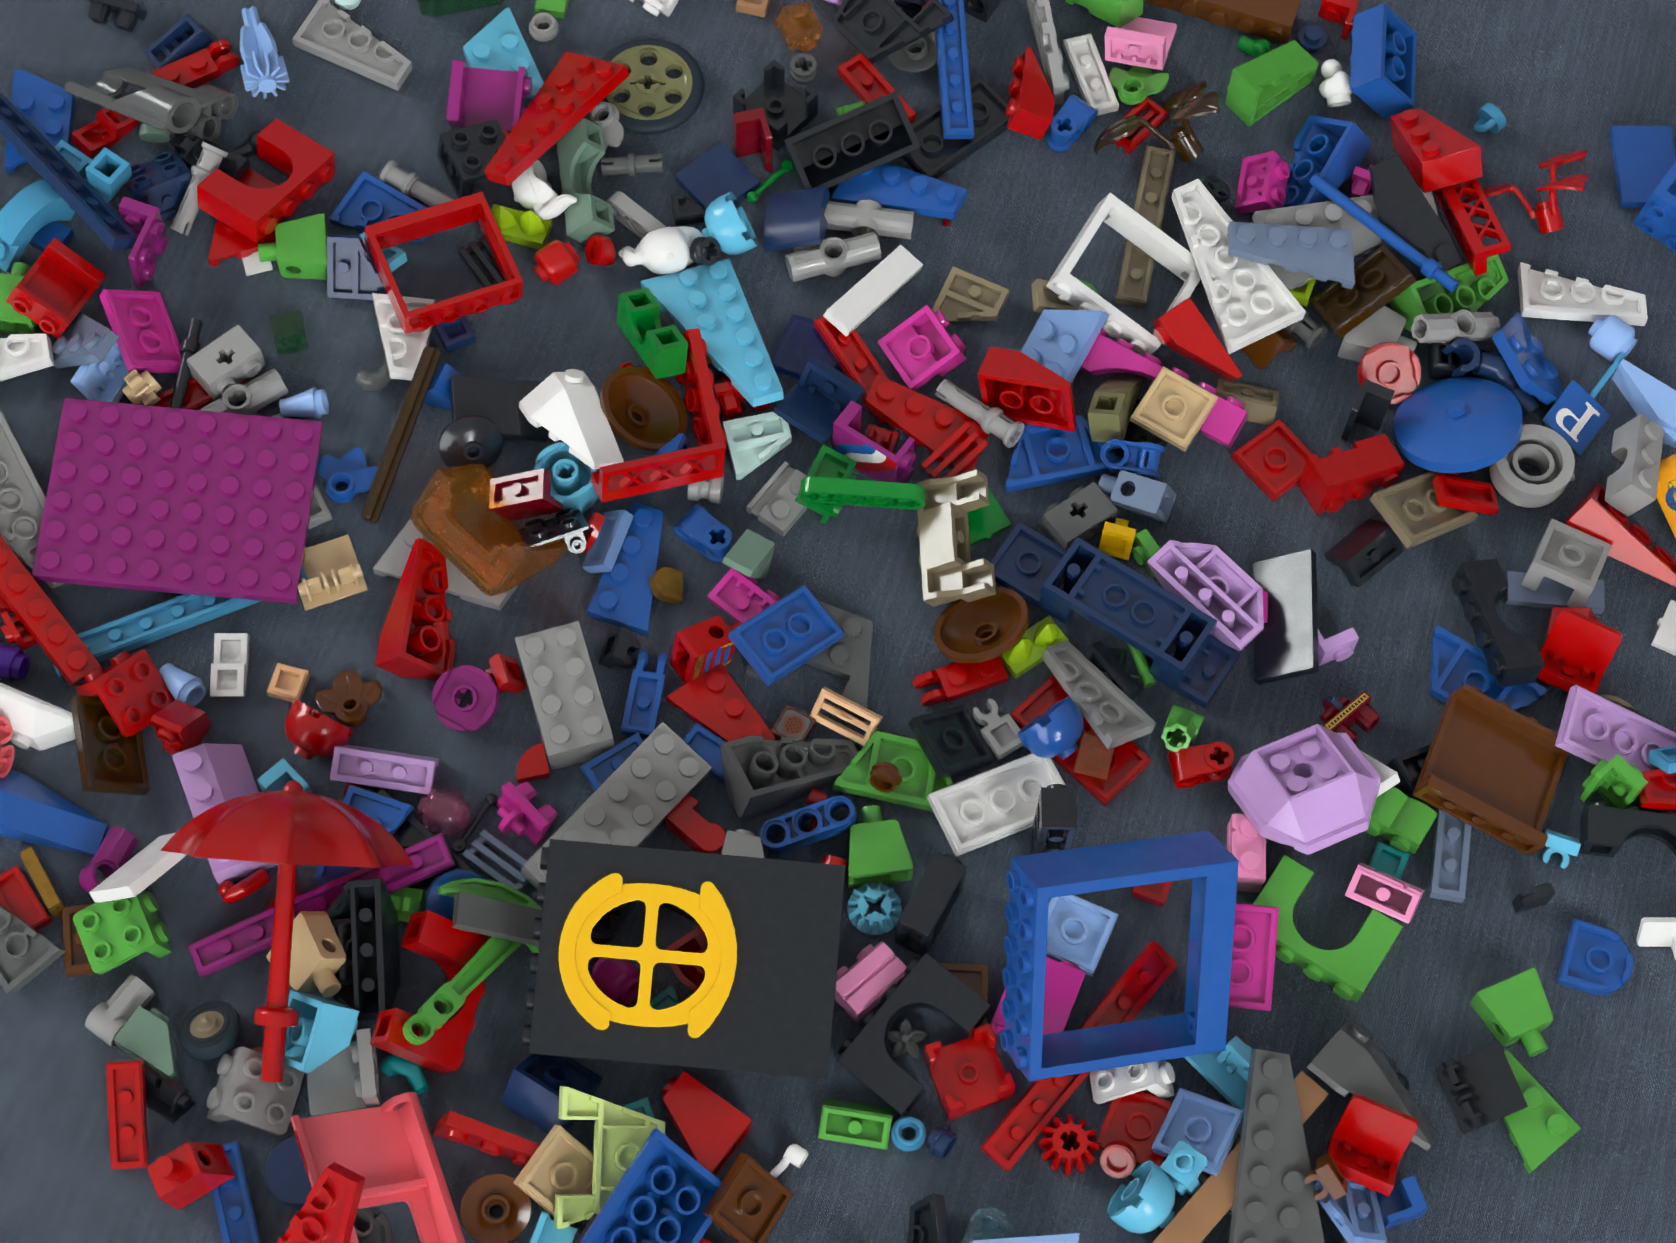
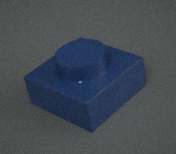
M466 316L459 317V319L452 323L443 322L434 325L435 331L447 353L476 343V336Z

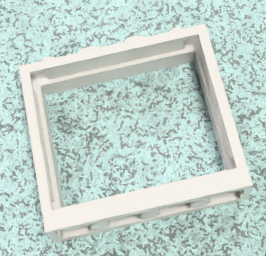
M1109 193L1097 204L1046 286L1058 294L1059 299L1067 301L1078 310H1100L1108 313L1109 317L1102 327L1103 330L1111 337L1120 338L1134 346L1133 352L1135 351L1137 354L1144 356L1145 353H1154L1161 345L1155 333L1153 335L1070 274L1101 223L1104 221L1184 281L1183 286L1167 312L1189 298L1201 278L1191 252L1112 193Z

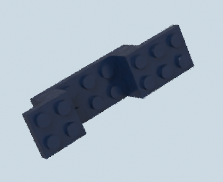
M1019 521L990 561L994 564L995 582L1017 592L1023 599L1064 624L1068 622L1074 612H1077L1153 658L1150 674L1155 679L1204 709L1239 659L1240 653L1212 637L1217 624L1216 619L1079 537L1066 550Z

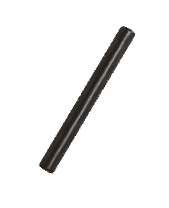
M425 347L421 354L360 515L361 519L366 522H379L442 355L441 351L434 347Z

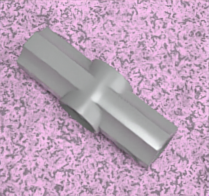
M860 200L856 205L828 201L824 213L828 222L827 229L852 232L855 237L874 232L877 237L887 236L911 239L914 222V212L882 208L878 202L873 200Z
M874 232L844 240L837 237H829L820 246L785 255V262L789 277L795 282L822 274L831 277L839 276L848 267L881 259V250L877 235Z
M1462 309L1455 313L1418 315L1414 317L1411 332L1413 338H1416L1419 343L1441 342L1444 345H1448L1459 338H1468L1472 341L1492 340L1491 337L1501 326L1499 317H1495L1492 312L1471 313L1468 310Z
M273 368L244 385L234 384L225 389L221 398L200 410L256 415L258 410L289 392L282 378ZM245 401L244 404L235 406L238 402Z

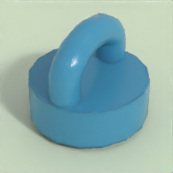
M1486 103L1478 110L1479 120L1474 124L1475 131L1485 132L1490 130L1493 133H1498L1506 126L1504 114L1494 104Z

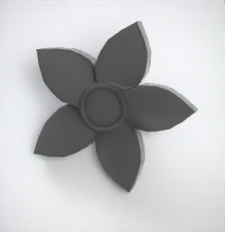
M905 1019L901 1023L900 1032L890 1031L887 1038L891 1042L897 1043L893 1048V1059L902 1056L905 1051L911 1057L919 1059L917 1044L924 1040L927 1033L920 1030L912 1032L911 1024Z

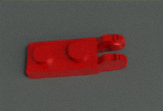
M222 39L211 43L208 49L204 48L151 73L160 78L190 88H196L221 77L220 74L232 68L234 69V67L239 65L240 59L236 53L230 52L232 49L230 42Z
M999 656L981 663L956 662L938 668L935 671L918 675L913 679L912 683L915 689L939 683L941 689L925 693L920 697L922 706L928 707L944 701L948 703L1006 683L1009 676Z

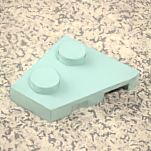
M774 411L723 421V429L726 432L727 446L736 480H741L792 443L788 422L775 414Z

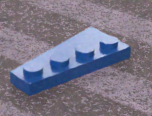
M887 162L840 183L833 193L831 201L856 204L860 200H873L878 202L882 208L915 211L916 215L955 220L968 197V193L965 188Z
M634 502L629 512L634 517L614 567L610 572H603L587 609V616L618 627L622 626L648 637L653 605V593L650 589L649 580L651 575L657 571L664 524V511Z

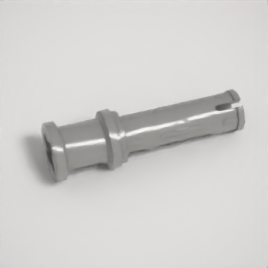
M205 142L201 144L203 150L197 164L191 167L192 179L170 226V229L189 236L192 224L200 209L198 208L197 185L218 169L223 157L228 155V152Z
M390 160L380 174V181L430 207L455 200L423 182L418 173H410L400 168L394 160Z
M948 379L943 380L937 387L936 397L975 420L981 425L983 432L994 434L1003 440V444L1006 447H1013L1021 438L1025 428L1024 423L1011 420L1003 414L1002 409L998 407L991 408Z

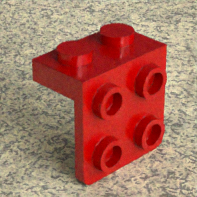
M1562 609L1540 650L1545 665L1537 679L1568 693L1572 686L1578 685L1596 694L1602 676L1622 641V633L1571 609Z
M145 649L130 655L127 650L117 654L109 660L112 664L110 667L103 670L100 666L83 676L86 682L76 687L80 695L93 696L98 694L124 737L133 736L150 725V720L155 713L175 701Z
M1355 1094L1351 1097L1329 1138L1325 1154L1329 1153L1346 1179L1389 1197L1395 1185L1398 1163L1418 1129V1120L1372 1099Z

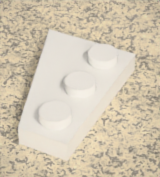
M10 334L7 338H0V381L54 366L52 344L47 334Z

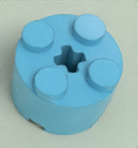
M558 442L546 447L538 455L534 470L545 468L551 472L550 497L561 502L563 510L572 508L574 511L580 509L581 513L587 511L599 498L591 483V473L597 472L598 469L593 470L569 452L570 446L566 445L565 442Z

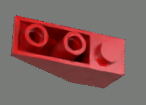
M1027 46L1023 55L1015 58L1011 73L1015 75L1008 90V94H1011L1012 97L1008 102L1005 112L1006 115H1009L1007 128L1041 140L1053 120L1055 98L1032 48Z

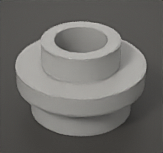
M538 13L529 23V33L537 41H550L557 36L559 31L557 20L549 13Z

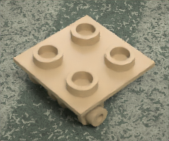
M348 534L305 548L303 568L308 580L302 578V582L298 584L299 594L305 611L368 590Z

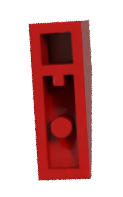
M1190 297L1152 322L1156 327L1154 333L1163 345L1167 344L1170 349L1228 382L1235 381L1243 376Z

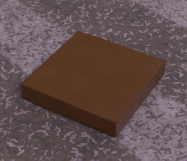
M740 1153L706 1206L703 1214L738 1243H764L794 1196V1193L748 1154Z

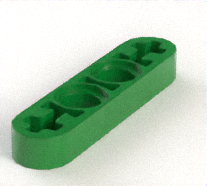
M806 477L801 480L800 498L813 503L915 510L925 506L926 488L910 483Z

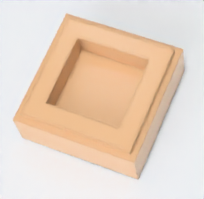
M277 663L267 689L268 697L292 703L295 699L301 701L310 677L309 670Z

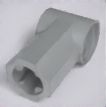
M131 974L107 1002H101L90 1012L85 1021V1027L114 1048L117 1044L113 1039L140 1005L144 1008L155 996V992L145 982Z

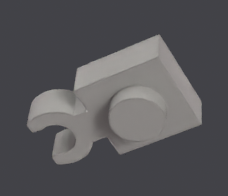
M990 698L986 704L991 711L989 714H982L975 707L973 708L972 715L978 724L986 726L981 729V735L997 759L1000 760L1024 745L1017 736L1020 728L1008 713L1000 718L998 715V705Z

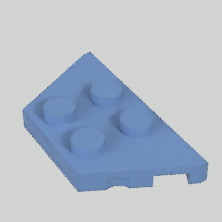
M1044 309L1021 352L1072 383L1109 314L1100 310Z

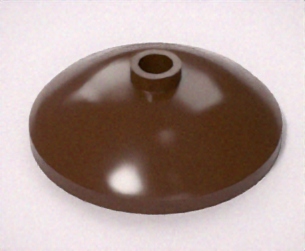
M624 367L611 373L603 383L599 397L601 409L607 417L613 432L629 445L640 450L657 452L679 433L685 434L688 421L685 405L675 388L664 378L656 380L650 370L641 367Z
M995 587V595L972 602H966L963 599L953 601L941 613L935 625L934 639L940 652L950 660L960 663H981L1003 655L1017 644L1028 627L1030 614L1023 597L1011 589Z

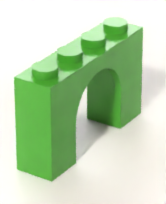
M1284 855L1253 905L1279 907L1275 956L1285 963L1292 962L1302 968L1303 973L1310 979L1317 982L1323 981L1331 986L1334 993L1339 997L1358 1002L1403 926L1373 909L1355 939L1345 947L1336 950H1323L1310 945L1299 935L1295 928L1293 909L1309 884L1314 872Z

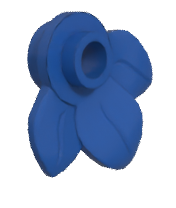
M356 447L339 460L331 455L324 454L318 469L321 478L326 482L328 497L334 502L346 503L351 501L357 493L370 491L378 467H367L366 457L362 449ZM341 486L348 487L345 491H337Z

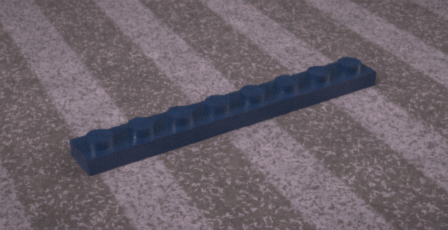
M0 93V134L34 167V170L51 185V188L69 204V207L86 222V225L104 241L107 247L111 250L133 248L138 238L133 229L21 112Z

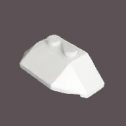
M0 683V715L6 717L12 726L13 737L10 741L23 749H28L30 746L42 751L76 739L71 712Z

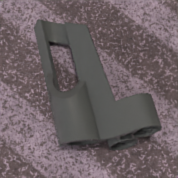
M131 67L103 71V78L91 87H85L69 81L66 82L64 91L159 130H168L178 134L185 133L210 142L217 139L220 134L221 118L224 120L231 119L236 114L239 105L235 94L218 87L205 85L193 89ZM128 84L143 89L119 99L113 98L122 93Z

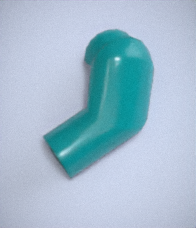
M393 1054L388 1055L386 1060L382 1062L381 1070L386 1076L394 1077L397 1074L405 1076L412 1091L416 1092L417 1095L430 1088L421 1066Z

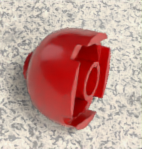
M297 699L294 700L285 718L284 730L287 738L295 745L293 752L309 761L313 755L320 758L333 757L334 747L346 745L354 732Z

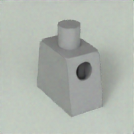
M1383 306L1344 336L1337 356L1360 362L1362 356L1371 347L1381 342H1397L1407 346L1414 353L1418 342L1401 335L1407 321L1406 318Z

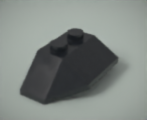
M383 879L348 881L343 887L344 890L326 912L346 954V961L335 973L336 978L341 984V989L332 997L336 1002L358 1010V1021L377 1020L380 1011L392 1009L400 986L398 914Z

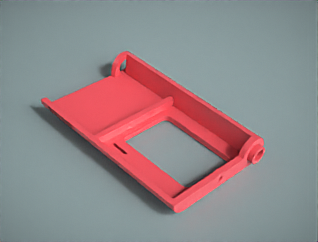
M407 1092L394 1096L378 1107L307 1118H299V1115L291 1117L294 1133L312 1188L326 1167L336 1162L365 1177L358 1209L405 1202L410 1208L421 1243H466L416 1092ZM353 1226L350 1243H359Z

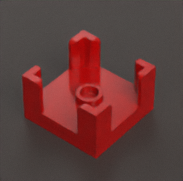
M990 1023L975 1028L971 1038L942 1047L941 1041L925 1046L923 1059L947 1121L1010 1100L1014 1096L1016 1086L1010 1072L1005 1074L995 1049L996 1036Z

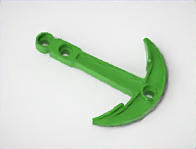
M469 878L451 881L437 888L439 895L452 898L458 892H464L542 910L529 896L505 883L480 878ZM490 936L451 981L444 983L417 1010V1014L405 1022L403 1026L405 1039L414 1045H421L433 1036L434 1031L442 1027L465 1003V997L524 943ZM526 944L532 953H539L538 946ZM434 1004L442 1008V1014L435 1009ZM412 1027H416L420 1031V1037L413 1033Z

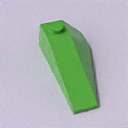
M1499 255L1487 257V273L1475 276L1468 263L1445 271L1459 282L1458 287L1453 292H1450L1435 279L1429 280L1425 278L1415 282L1389 302L1392 310L1406 318L1407 321L1404 328L1410 332L1414 323V317L1421 314L1455 313L1462 309L1468 310L1471 313L1477 312L1485 302L1489 301L1509 281Z

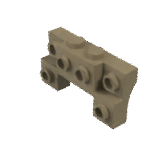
M976 469L953 477L927 479L916 483L926 488V503L923 508L918 509L919 525L917 526V535L920 541L919 565L922 573L923 601L935 607L958 599L972 602L995 595L994 564L984 558L971 562L968 512L989 505L987 475Z

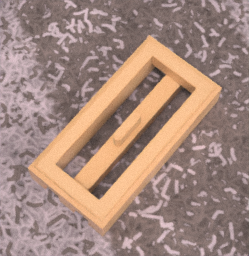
M827 687L821 689L810 714L811 717L816 719V722L862 746H865L866 742L877 731V726L883 716ZM825 699H828L848 709L849 711L871 721V723L868 724L867 722L839 709L838 707L826 702ZM821 708L866 731L865 736L821 714Z

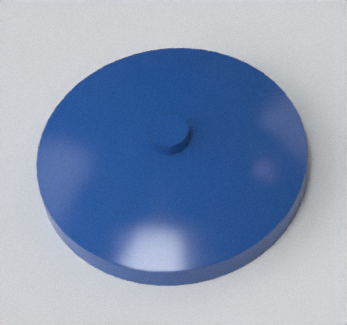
M1474 377L1443 379L1421 387L1402 402L1394 417V437L1401 454L1421 468L1440 473L1475 471L1498 462L1515 448L1523 432L1522 409L1517 398L1508 389L1493 381Z

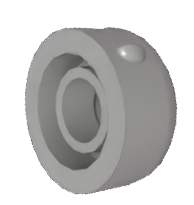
M1525 424L1523 425L1521 438L1515 448L1504 458L1490 465V478L1494 488L1508 502L1525 508L1543 507L1555 501L1564 492L1568 483L1575 480L1574 454L1567 441L1556 431L1541 425ZM1518 463L1532 464L1541 471L1542 475L1536 477L1529 476L1520 469Z

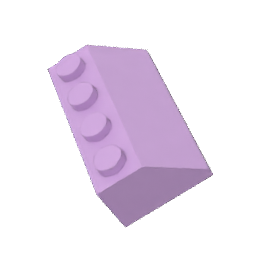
M204 743L172 755L193 818L220 803L236 797L259 793L242 744ZM208 858L212 873L219 886L226 880L235 882L246 878L260 868L267 870L278 866V864Z

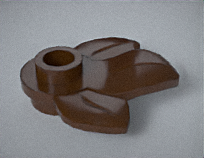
M344 670L335 677L333 688L317 691L315 699L323 713L336 715L337 719L344 725L355 727L366 720L369 707L379 701L382 688L379 681H369L363 684L357 672Z

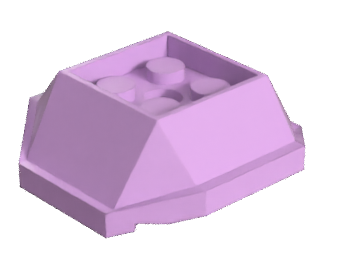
M1319 724L1242 756L1228 780V792L1260 836L1280 844L1293 846L1294 850L1306 855L1368 830L1380 789L1379 774L1347 733H1335Z

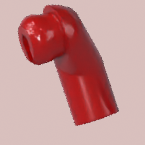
M260 868L237 884L231 880L224 881L218 887V894L223 897L222 901L234 904L270 883V877L264 869Z

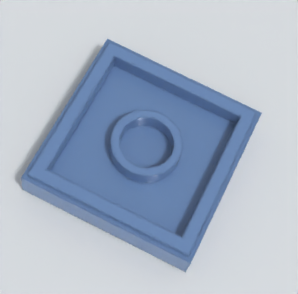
M1180 1087L1151 1147L1152 1151L1167 1158L1176 1144L1182 1140L1208 1159L1209 1162L1203 1172L1218 1177L1242 1126L1244 1110Z

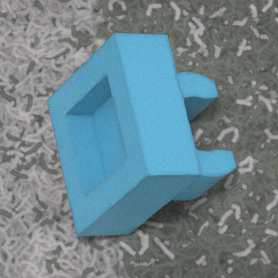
M1546 828L1544 834L1548 835L1545 844L1547 848L1542 853V860L1548 863L1551 854L1560 853L1562 859L1559 866L1565 869L1569 864L1568 854L1577 857L1581 843L1577 838Z

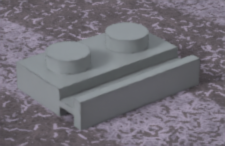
M785 461L746 506V512L752 513L758 517L760 522L784 537L808 509L795 502L800 491L801 480L806 478L807 475L798 469L794 470Z

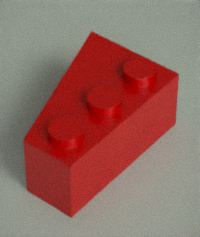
M1420 108L1405 110L1400 114L1390 116L1393 147L1424 193L1483 177L1480 145Z

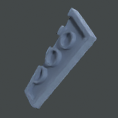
M1231 221L1228 224V255L1263 265H1268L1269 263L1284 267V271L1295 274L1297 271L1314 275V279L1327 282L1329 279L1342 283L1341 287L1352 289L1355 284L1352 229Z

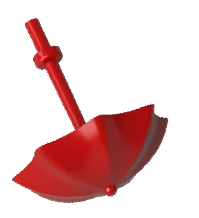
M295 780L287 782L282 790L236 797L204 811L186 823L160 850L186 854L195 858L278 864L267 1004L255 1009L253 1022L256 1025L264 1026L261 1081L274 1083L283 1082L287 1027L298 1026L299 1023L298 1010L288 1006L297 865L367 868L414 865L398 841L377 821L341 801L304 792L301 783Z

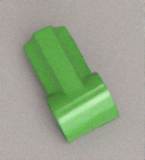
M1174 704L1161 736L1166 744V748L1177 752L1180 749L1188 748L1190 743L1194 744L1205 716Z

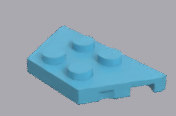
M509 7L505 8L463 46L464 55L471 68L518 72L519 66L525 67L528 77H532L531 95H526V98L533 99L544 84Z

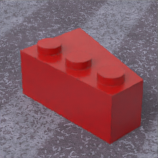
M1386 434L1354 442L1352 445L1354 448L1342 452L1340 447L1330 450V456L1320 459L1317 454L1308 456L1298 487L1317 516L1326 511L1328 513L1336 512L1346 502L1353 499L1356 501L1362 500L1370 495L1372 490L1381 486L1388 488L1400 479L1399 476L1404 467V462Z

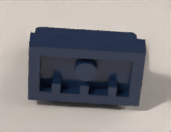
M176 151L163 152L158 154L154 160L145 164L131 165L132 176L125 186L132 198L158 207L162 221L175 216L192 179L190 171Z

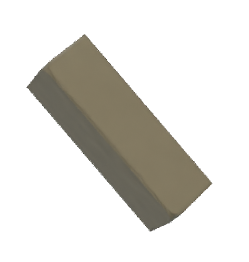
M1221 378L1218 379L1215 395L1224 400H1227L1230 396L1245 404L1243 410L1248 413L1246 421L1267 426L1273 424L1278 407V391L1234 381L1228 382Z

